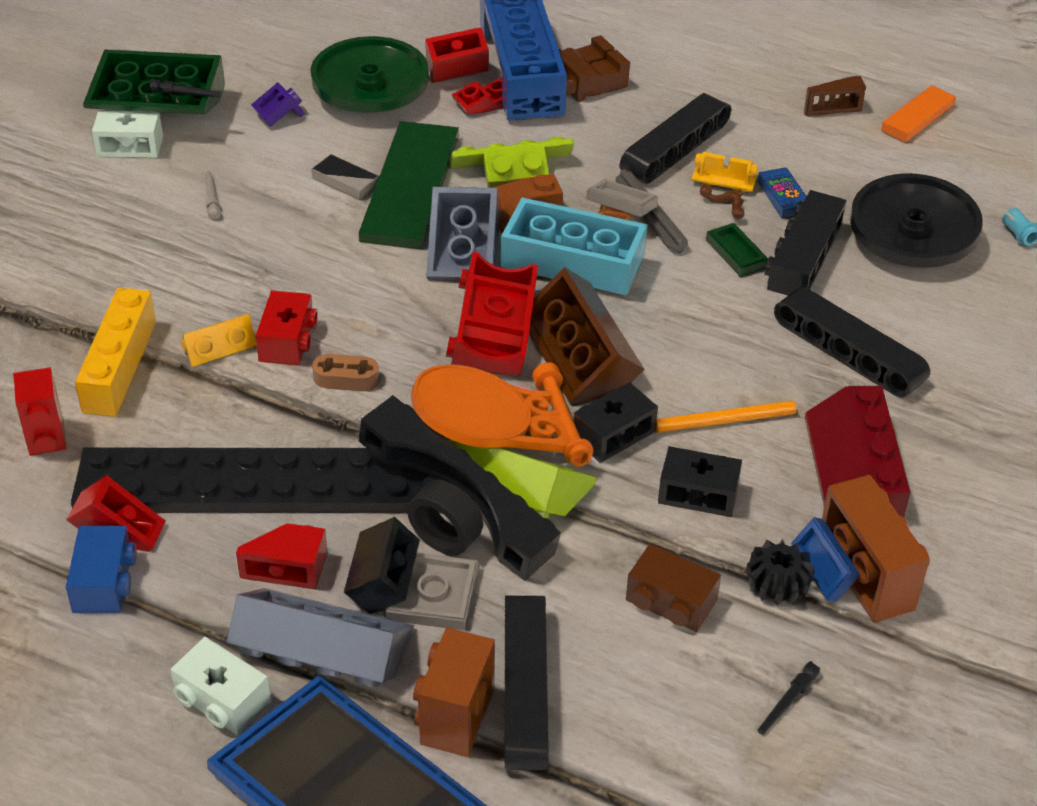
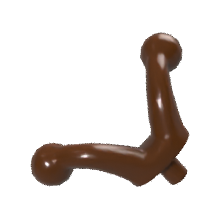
M703 185L700 188L701 196L706 197L712 202H732V215L735 219H742L745 212L741 208L744 203L741 196L744 193L741 189L736 193L728 190L721 195H712L710 186Z

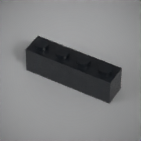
M810 190L804 201L799 200L794 219H789L784 234L785 238H779L775 248V257L770 256L766 263L764 275L769 276L767 290L788 296L799 287L811 289L843 224L846 199Z

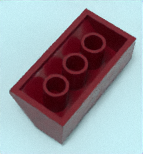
M845 386L806 411L805 422L823 506L825 505L828 486L871 475L877 485L886 491L889 502L899 516L904 517L911 492L883 387Z

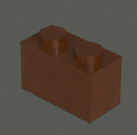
M649 544L628 574L626 601L642 610H648L664 617L675 625L684 626L698 632L718 600L721 574Z

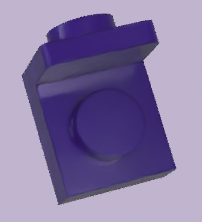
M279 82L251 104L270 127L291 109L299 117L305 114L299 106L302 100L291 87L286 91Z

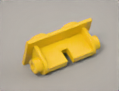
M706 151L703 154L697 153L695 158L696 168L691 181L732 188L736 191L739 189L747 192L753 191L758 177V165L753 164V160L731 157L729 166H725V156Z
M249 314L182 334L183 340H180L184 353L188 354L191 367L256 346Z

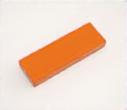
M931 85L884 120L881 131L906 143L953 107L956 96Z

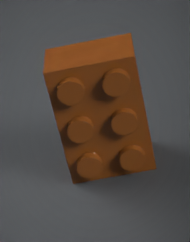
M871 475L828 486L822 519L860 573V576L850 588L872 622L876 623L915 611L930 563L926 548L918 543L909 530L905 518L901 515L899 516L889 502L886 491L877 485Z

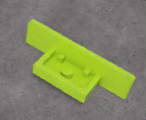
M557 136L542 142L523 140L514 145L494 143L486 148L477 149L465 146L452 152L450 165L452 169L484 165L487 187L499 186L523 178L535 177L541 174L548 175L547 158L570 156L574 147V141L572 138L564 139V137Z

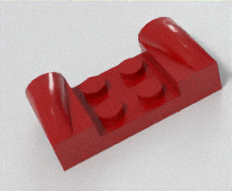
M472 252L469 270L462 268L458 288L465 290L457 336H449L445 356L452 358L451 365L473 367L492 374L521 376L527 351L538 265L530 264L518 269H506L489 263L480 253Z

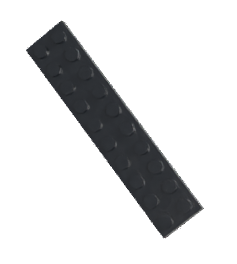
M83 447L71 498V506L73 508L83 490L107 475L155 513H407L409 502L431 481L440 479L408 467L385 464L367 448Z

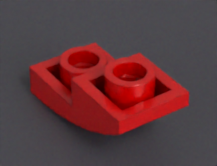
M502 77L484 87L475 81L453 93L452 97L467 114L485 113L503 108Z

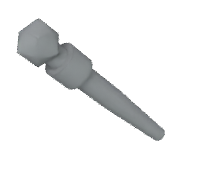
M207 171L206 188L208 199L206 200L208 216L213 220L220 218L221 213L212 174L210 171Z

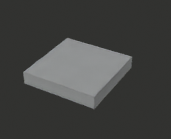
M417 553L406 600L386 609V618L404 623L466 630L479 569L478 560Z

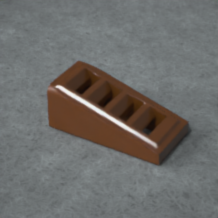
M861 76L846 77L808 87L804 115L862 111L866 85ZM826 95H829L828 101H825ZM814 96H819L817 104H813Z

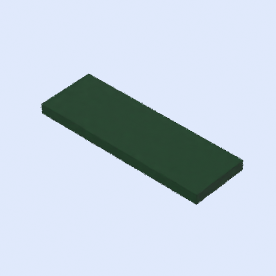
M406 121L399 122L361 224L359 242L416 249L423 248L430 227L433 187H443L451 155L455 150L459 137V127Z

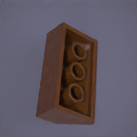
M564 267L534 298L529 333L545 361L558 366L563 377L561 388L571 404L578 405L600 399L611 390L618 389L629 382L631 383L645 370L593 286L584 278Z

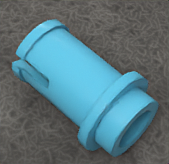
M1018 208L1008 210L1015 219L1012 220L1007 214H1004L1002 222L1016 235L1017 242L1027 246L1035 244L1037 242V223L1030 222Z

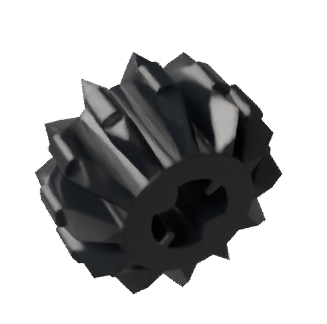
M783 538L778 544L766 540L762 547L754 548L746 566L750 591L760 592L761 601L772 598L778 606L785 599L794 605L798 597L806 596L813 581L814 565L811 564L810 553L800 552L798 543L792 546L785 545Z

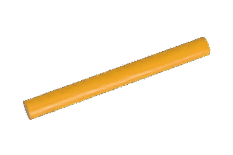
M791 400L658 418L656 433L794 415L797 408L795 401Z

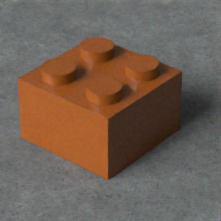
M446 627L440 643L433 642L427 660L429 668L426 676L419 675L414 687L413 700L418 701L414 725L419 726L420 745L469 758L494 693L495 639Z

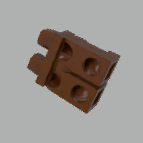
M602 35L592 37L591 45L578 49L566 48L563 51L558 49L567 74L566 96L571 95L577 102L585 100V95L595 96L628 87L630 61L617 49L614 50L615 47Z

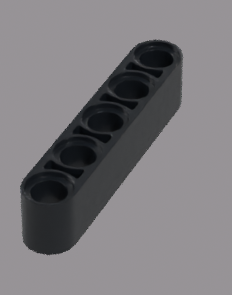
M700 94L631 145L621 157L620 170L632 172L638 180L645 184L651 183L722 129L730 118L731 105L709 94Z
M799 287L774 307L775 318L784 328L876 385L882 386L883 389L897 397L904 398L930 376L929 364L922 356L808 288Z
M505 595V770H548L546 597Z

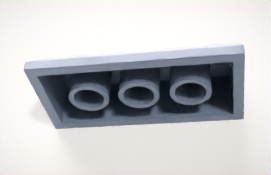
M262 588L237 594L226 643L240 646L239 652L245 655L262 657L264 653L278 656L277 662L284 665L300 667L303 662L317 666V673L339 677L342 672L356 676V683L378 687L380 682L384 683L394 678L412 637L415 625Z

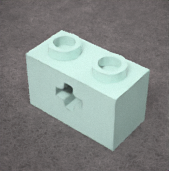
M98 110L92 129L96 157L158 158L163 139L160 113Z
M206 637L198 642L170 669L174 686L173 693L177 700L186 707L194 706L203 712L214 726L218 728L225 727L236 735H239L272 702L268 676Z

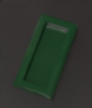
M735 223L707 231L706 241L740 278L765 269L768 261L767 256Z

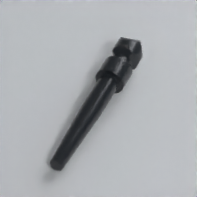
M152 79L149 84L150 91L160 92L161 90L166 94L180 93L221 98L222 96L221 92L176 85L174 82L169 81L161 83L160 80Z
M812 661L805 664L802 673H798L790 683L791 687L757 731L761 735L766 733L799 694H803L808 689L811 681L819 675V666Z

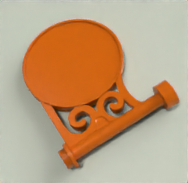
M542 363L534 369L532 379L538 391L513 386L491 373L463 365H439L428 368L420 373L414 382L411 402L415 412L430 428L451 440L480 448L509 447L561 452L564 454L566 461L576 467L588 464L593 455L592 444L588 440L580 438L560 390L563 377L558 366L554 363ZM549 403L552 406V411H547ZM526 432H528L531 435V437L524 435L526 434Z

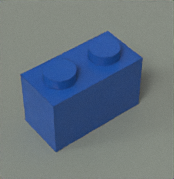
M79 526L65 587L72 613H121L123 597L129 596L131 591L129 566L135 565L137 556L136 543L130 542L126 526Z

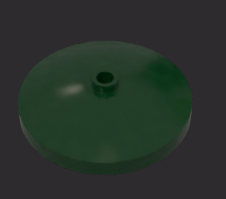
M378 36L356 37L337 42L322 50L315 57L310 70L312 87L319 98L336 108L360 113L384 112L405 106L413 102L425 91L429 81L428 62L417 48L397 39Z

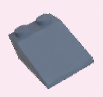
M433 187L427 279L460 280L462 268L469 270L472 252L480 253L485 260L495 265L500 221L498 188Z

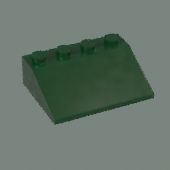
M104 49L83 106L90 109L205 115L220 102L221 98L180 93L166 94L161 90L160 92L150 91L149 84L152 79L160 80L161 83L169 81L174 82L176 85L223 93L225 78L221 55Z

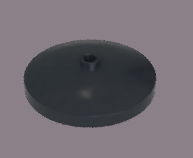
M902 173L878 178L861 188L852 203L850 224L858 241L880 258L904 266L929 268L957 262L971 253L979 241L983 218L981 210L974 199L958 186L929 175Z

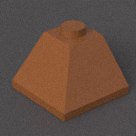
M541 174L492 187L498 188L500 199L499 230L501 233L504 232L522 197L563 206V191L555 174Z

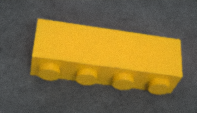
M131 288L116 289L75 380L82 413L117 417L156 324L151 291Z

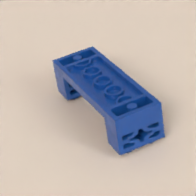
M480 0V25L485 39H493L502 70V105L506 119L524 120L526 118H551L565 115L567 74L543 1Z

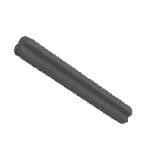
M621 170L620 175L616 177V183L648 192L630 171ZM658 203L656 208L643 215L671 251L682 253L684 248L688 246L687 238Z

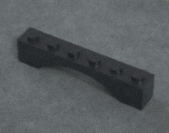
M392 395L361 418L358 442L383 463L425 472L440 480L452 483L465 491L476 503L482 514V518L493 540L496 557L524 581L555 555L561 532L549 519L543 518L529 507L521 496L512 493L501 484L493 473L485 471L473 461L465 450L457 448L443 435L430 428L410 405L402 403Z

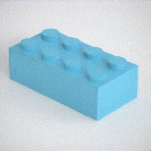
M522 197L501 235V267L518 269L530 264L538 265L537 275L553 279L566 267L590 282L593 288L628 295L645 256L647 224Z

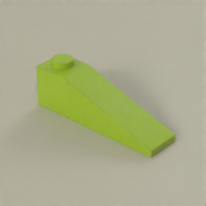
M445 437L457 448L465 450L471 459L485 471L493 473L499 482L512 493L521 496L528 506L543 518L549 519L550 513L566 516L595 485L597 477L558 464L535 459V457L505 448L502 449L503 447H474Z

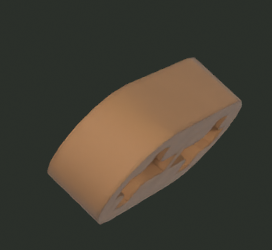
M324 354L317 357L312 363L313 380L316 385L322 388L368 391L375 388L379 383L378 363L370 357Z

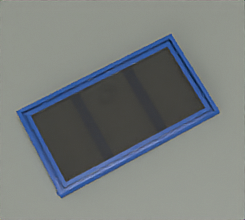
M320 675L207 760L208 770L250 806H487Z

